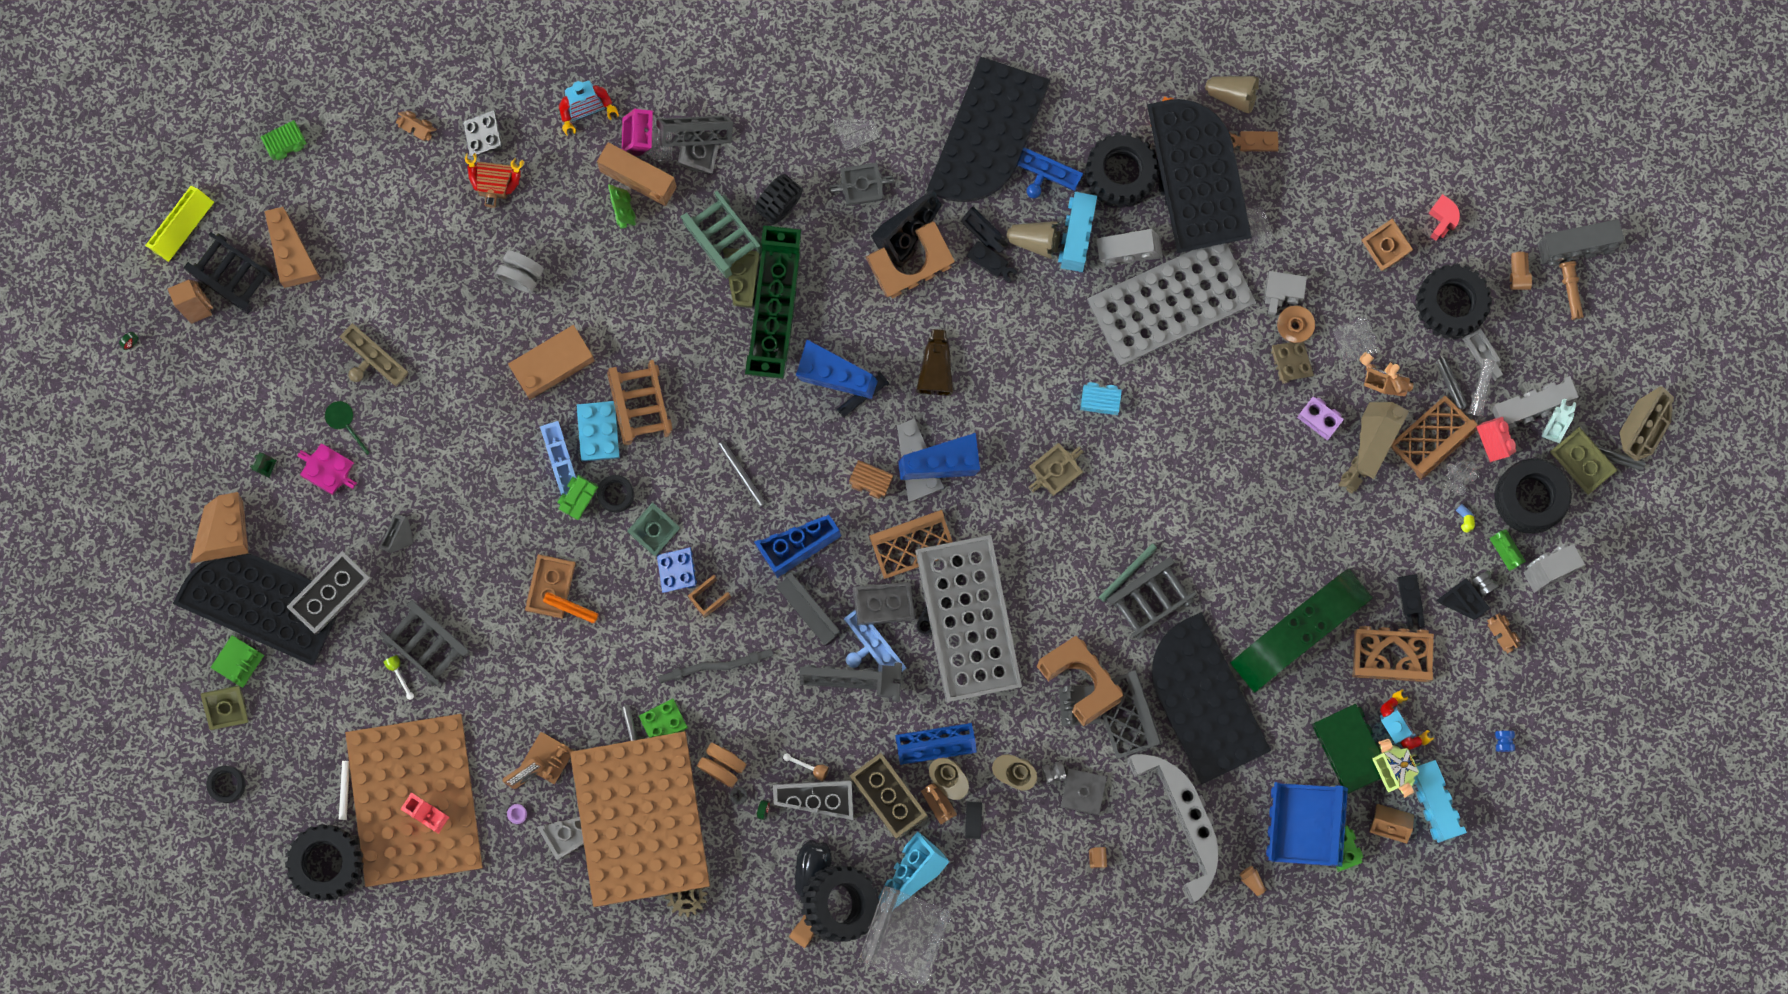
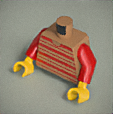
M467 153L465 162L469 164L467 166L468 176L473 189L478 191L479 196L486 197V207L495 208L497 198L506 199L507 195L511 194L519 185L521 175L519 169L524 165V161H520V166L515 164L516 158L511 161V166L477 162L476 165L477 155L474 153V160H469Z

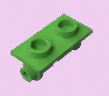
M1506 529L1489 538L1509 571L1526 562Z

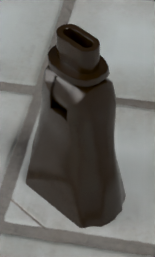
M931 330V337L928 338L916 388V392L919 394L933 395V391H936V395L942 396L953 394L950 348L946 338V330Z

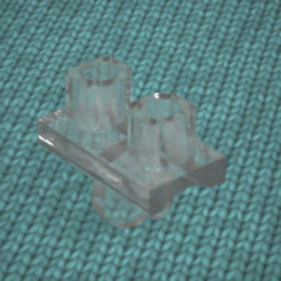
M1457 461L1455 465L1449 463L1446 466L1449 471L1446 477L1449 480L1443 487L1458 495H1463L1468 489L1463 481L1467 479L1469 482H1473L1479 476L1475 469L1476 464L1473 461L1470 463L1464 461L1462 464Z

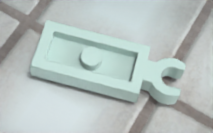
M1563 399L1561 406H1556L1543 430L1542 437L1557 443L1561 442L1573 420V412L1576 408L1575 402L1572 406H1567V399Z

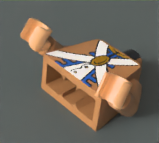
M1365 352L1360 357V362L1367 367L1364 386L1383 394L1404 397L1407 391H1412L1413 381L1409 377L1397 373L1400 369L1397 364L1393 365L1390 362L1385 370L1376 369L1374 364H1370L1374 358L1369 353Z

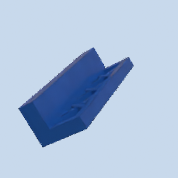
M972 723L895 735L900 765L977 753ZM968 730H969V733H970V734H967V735H960V734H959V733L962 732V731H968ZM943 734L950 735L948 738L940 737ZM924 737L930 738L928 741L921 740ZM905 740L911 741L909 744L904 745L900 743V741Z

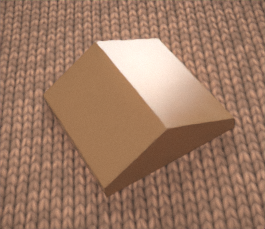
M1393 218L1362 239L1363 244L1381 271L1397 263L1413 251V248Z

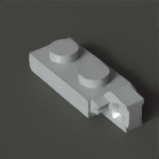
M1478 329L1465 336L1463 340L1482 370L1486 374L1490 373L1494 381L1501 378L1503 373L1499 369L1501 366L1500 358L1483 331Z

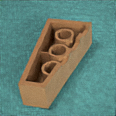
M284 207L265 211L279 280L282 286L286 288L320 280L321 278Z
M187 280L168 288L174 306L191 324L212 315L210 310L213 308L212 303L203 293L198 281Z

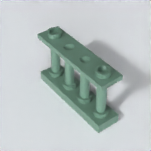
M716 191L714 192L717 199L716 203L696 217H690L687 212L680 217L688 231L727 279L732 275L730 270L731 264L754 248L761 255L762 249L760 239L757 236L753 237L729 206L728 198L725 195L721 196ZM723 207L728 214L726 217L706 231H701L698 228L700 222ZM734 221L739 228L718 244L714 243L712 245L709 242L713 234ZM742 235H745L749 241L747 245L728 258H722L719 255L722 249Z

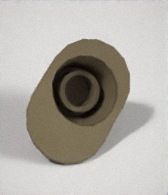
M1005 754L997 757L993 762V774L1001 782L1021 791L1029 790L1036 784L1037 772L1028 760Z
M938 758L931 763L929 775L945 796L953 800H960L966 796L969 790V782L956 761Z

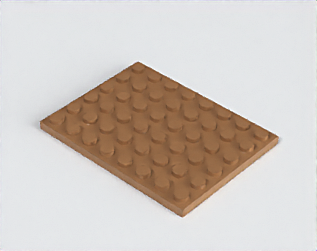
M462 714L345 732L360 850L363 853L362 863H364L365 887L483 869ZM411 793L449 816L439 834L401 810Z
M685 731L570 752L593 907L710 887Z

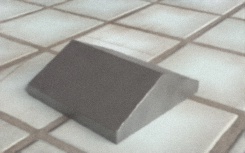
M687 131L683 135V139L689 140L694 133ZM702 133L699 137L706 139L709 134ZM719 144L681 146L677 163L689 170L713 174Z

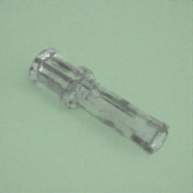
M1483 358L1476 390L1471 395L1472 402L1470 409L1467 410V414L1484 417L1483 409L1485 402H1488L1486 394L1495 361Z

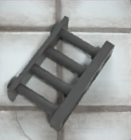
M1168 557L1106 600L1110 608L1112 606L1119 608L1135 631L1130 635L1131 639L1135 637L1137 639L1142 638L1147 634L1146 630L1182 605L1186 608L1195 601L1193 598L1197 595L1194 591L1188 595L1173 574L1171 566L1175 562L1171 557ZM1161 573L1168 578L1182 598L1175 605L1170 603L1156 582L1157 579L1155 577ZM1145 584L1151 587L1166 611L1156 616L1140 593V587ZM1128 595L1134 596L1150 619V622L1142 627L1124 603V598Z
M411 600L407 604L410 608L409 614L389 636L383 631L380 633L384 637L382 642L389 648L394 646L426 675L424 679L432 687L435 684L440 687L442 684L437 680L438 677L457 657L462 655L467 658L471 652ZM420 617L424 621L423 627L402 649L394 641L414 619L417 620ZM429 631H436L439 634L436 637L438 639L416 662L409 653ZM448 642L453 647L451 649L452 652L430 674L423 666L443 644L445 645Z

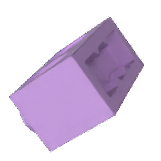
M1312 397L1297 417L1327 441L1344 420L1338 411L1329 409L1322 399H1316L1315 397ZM1309 408H1316L1318 415H1312L1309 412ZM1325 419L1332 420L1334 426H1326L1324 422Z

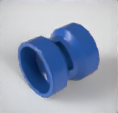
M1496 731L1495 738L1498 740L1496 752L1515 751V744L1512 741L1515 738V731Z

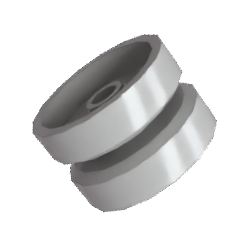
M507 250L502 259L506 265H500L495 272V276L520 291L533 293L537 285L534 279L541 277L544 268L520 253Z

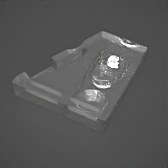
M832 118L846 153L880 139L873 120L860 121L857 119L842 120Z

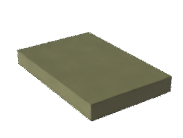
M1580 427L1550 451L1587 495L1617 471V468Z

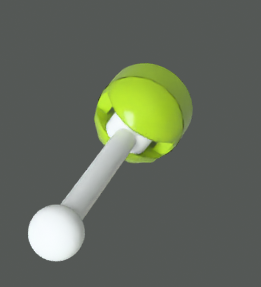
M398 655L388 658L383 662L386 668L395 671L407 693V699H413L414 694L410 692L398 670L401 664Z

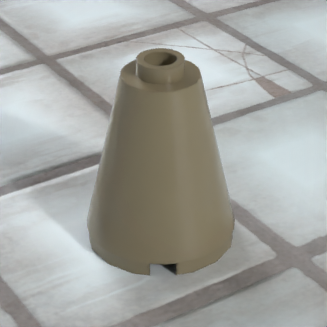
M1212 76L1211 80H1207L1205 90L1208 91V95L1250 114L1257 98L1255 94L1256 89H1259V77Z
M1050 221L1014 224L1011 228H1008L1007 239L1013 245L1046 258L1054 259L1055 256L1052 254L1058 251L1060 242V231H1057V226H1060V223Z

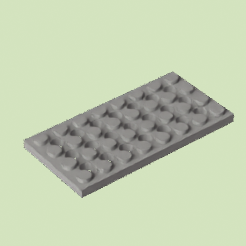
M1227 243L1192 250L1087 298V302L1119 366H1123L1256 304ZM1217 257L1219 264L1212 266L1209 263V258ZM1193 265H1200L1202 272L1199 274L1192 271ZM1182 272L1186 278L1182 282L1177 281L1175 274ZM1224 273L1227 275L1228 280L1224 283L1219 282L1217 275ZM1165 280L1169 286L1167 289H1161L1158 286V282ZM1207 281L1210 283L1211 288L1203 290L1200 287V283ZM1149 288L1152 294L1149 297H1144L1141 294V290ZM1185 289H1191L1194 293V296L1192 298H1186L1183 295V291ZM1233 290L1236 293V297L1228 299L1225 294L1226 291ZM1132 296L1135 302L1132 305H1127L1124 302V298ZM1174 297L1177 300V304L1169 306L1166 299ZM1210 298H1216L1219 301V305L1212 307L1208 301ZM1113 303L1117 306L1118 310L1111 313L1107 310V305ZM1153 304L1158 305L1160 312L1153 314L1150 312L1149 307ZM1195 305L1200 306L1202 313L1199 315L1193 314L1192 307ZM1133 313H1141L1143 319L1139 322L1134 321L1132 318ZM1181 313L1185 316V321L1179 323L1175 320L1174 316ZM1122 320L1125 322L1126 327L1121 330L1117 329L1115 322ZM1160 321H1165L1168 324V329L1162 331L1158 328L1157 324ZM1148 329L1151 332V336L1143 338L1140 334L1141 330ZM1125 337H1131L1134 340V344L1126 346L1123 340Z
M987 535L916 549L946 702L1022 687L992 536ZM973 552L979 553L981 557L978 563H974L971 560ZM954 556H959L962 559L961 566L956 567L953 565L952 559ZM937 559L943 562V568L940 571L936 570L933 565ZM977 571H981L984 574L982 582H978L975 579ZM958 575H963L966 579V583L963 586L958 585L956 582ZM941 578L947 581V587L944 590L940 589L937 585L938 580ZM981 590H985L988 593L986 601L979 599V592ZM962 594H967L970 598L967 605H963L960 602ZM945 597L951 601V606L948 609L943 608L941 605V601ZM985 609H989L992 612L990 620H985L982 616ZM966 613L973 615L974 619L971 624H967L964 621ZM949 616L955 620V625L952 628L947 627L945 624V620ZM989 628H993L996 632L994 639H989L986 635ZM970 632L977 634V641L975 643H971L968 640ZM951 636H956L959 639L956 647L949 644ZM993 647L998 648L1000 651V655L997 658H993L990 655V650ZM974 651H978L981 654L979 662L972 660L971 656ZM955 655H960L963 659L960 666H956L953 663ZM997 666L1002 667L1004 670L1001 677H997L994 674V669ZM978 670H982L985 673L983 681H978L975 677ZM959 674L966 676L967 680L964 685H960L957 682Z

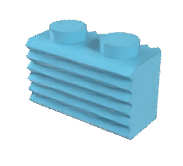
M1089 382L1083 386L1080 410L1118 415L1122 390L1114 385H1107L1105 388L1099 387L1097 383Z

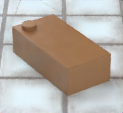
M609 142L597 160L601 173L664 206L667 205L677 188L673 176Z
M572 325L508 363L527 397L531 400L595 360L577 329Z

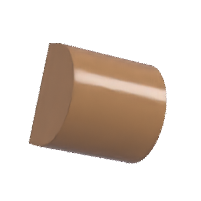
M1096 847L1089 850L1091 869L1107 867L1106 847Z

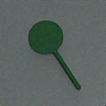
M342 401L331 403L325 411L326 423L334 429L347 428L363 451L369 455L370 452L349 426L353 420L352 408Z

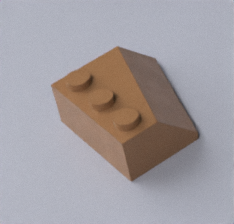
M238 492L219 495L204 506L191 563L248 554L244 504Z

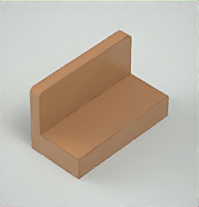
M1377 804L1369 833L1407 844L1413 831L1414 815Z

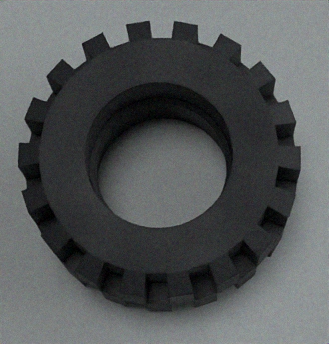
M782 174L775 178L760 195L755 205V211L774 225L783 220L794 208L802 195L803 188L789 176Z

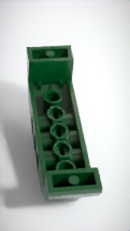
M763 225L761 261L745 375L784 379L796 299L801 229Z
M1348 568L1262 635L1231 661L1230 664L1255 693L1357 610L1371 601L1373 597Z

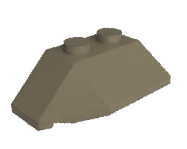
M1662 386L1636 402L1619 432L1623 451L1634 461H1639L1654 453L1671 423L1674 397Z

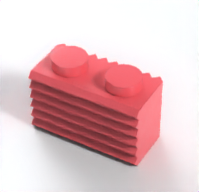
M1503 417L1492 419L1476 426L1490 462L1509 457L1516 452L1515 441L1511 439L1509 426Z

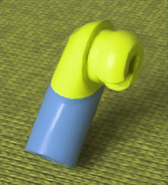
M1461 504L1456 511L1464 518L1461 529L1468 533L1474 529L1475 519L1473 513Z

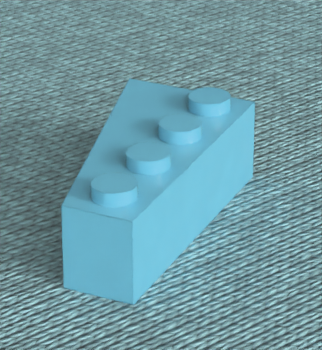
M1075 192L1074 198L1070 197L1068 208L1071 209V215H1067L1065 221L1068 231L1063 233L1061 242L1065 247L1064 251H1060L1058 258L1062 269L1083 272L1097 200L1095 195Z
M1436 760L1417 766L1419 773L1414 777V784L1418 788L1416 794L1419 802L1424 804L1425 810H1423L1426 821L1431 823L1432 828L1430 832L1434 840L1437 839V842L1440 843L1467 833L1465 827H1460L1459 825L1460 816L1458 811L1451 807L1452 797L1450 792L1443 788L1446 784Z

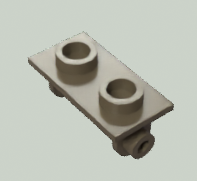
M1358 456L1352 460L1351 467L1342 475L1341 482L1338 485L1340 487H1347L1346 490L1351 494L1354 491L1356 492L1363 482L1358 477L1359 474L1362 477L1367 476L1356 470Z

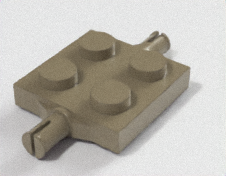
M1060 443L1056 444L1029 466L1037 479L1028 486L1029 489L1034 493L1042 486L1054 497L1083 473L1075 460L1084 453L1083 450L1078 446L1073 452L1069 453Z

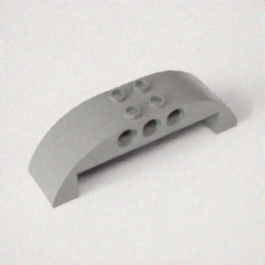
M1134 754L1127 759L1134 777L1154 769L1157 770L1203 874L1202 877L1183 885V889L1191 904L1198 901L1205 894L1216 873L1218 845L1212 827L1214 821L1210 813L1206 814L1204 809L1206 803L1202 795L1198 796L1193 784L1180 769L1170 762L1155 756ZM1183 793L1189 795L1190 802H1186L1182 799ZM1191 811L1197 813L1198 820H1193L1190 817ZM1199 829H1202V830L1205 831V833H1206V837H1205V838H1201V837L1198 835V830H1199Z

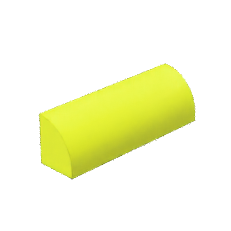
M190 186L145 246L169 262L213 205L214 201L198 188Z

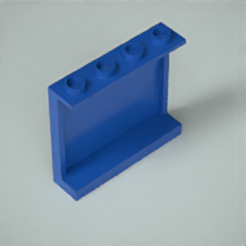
M1274 782V787L1271 789L1273 806L1269 810V815L1272 819L1271 826L1268 827V837H1270V845L1266 849V855L1269 857L1268 860L1280 863L1342 867L1348 788L1344 786L1329 787Z

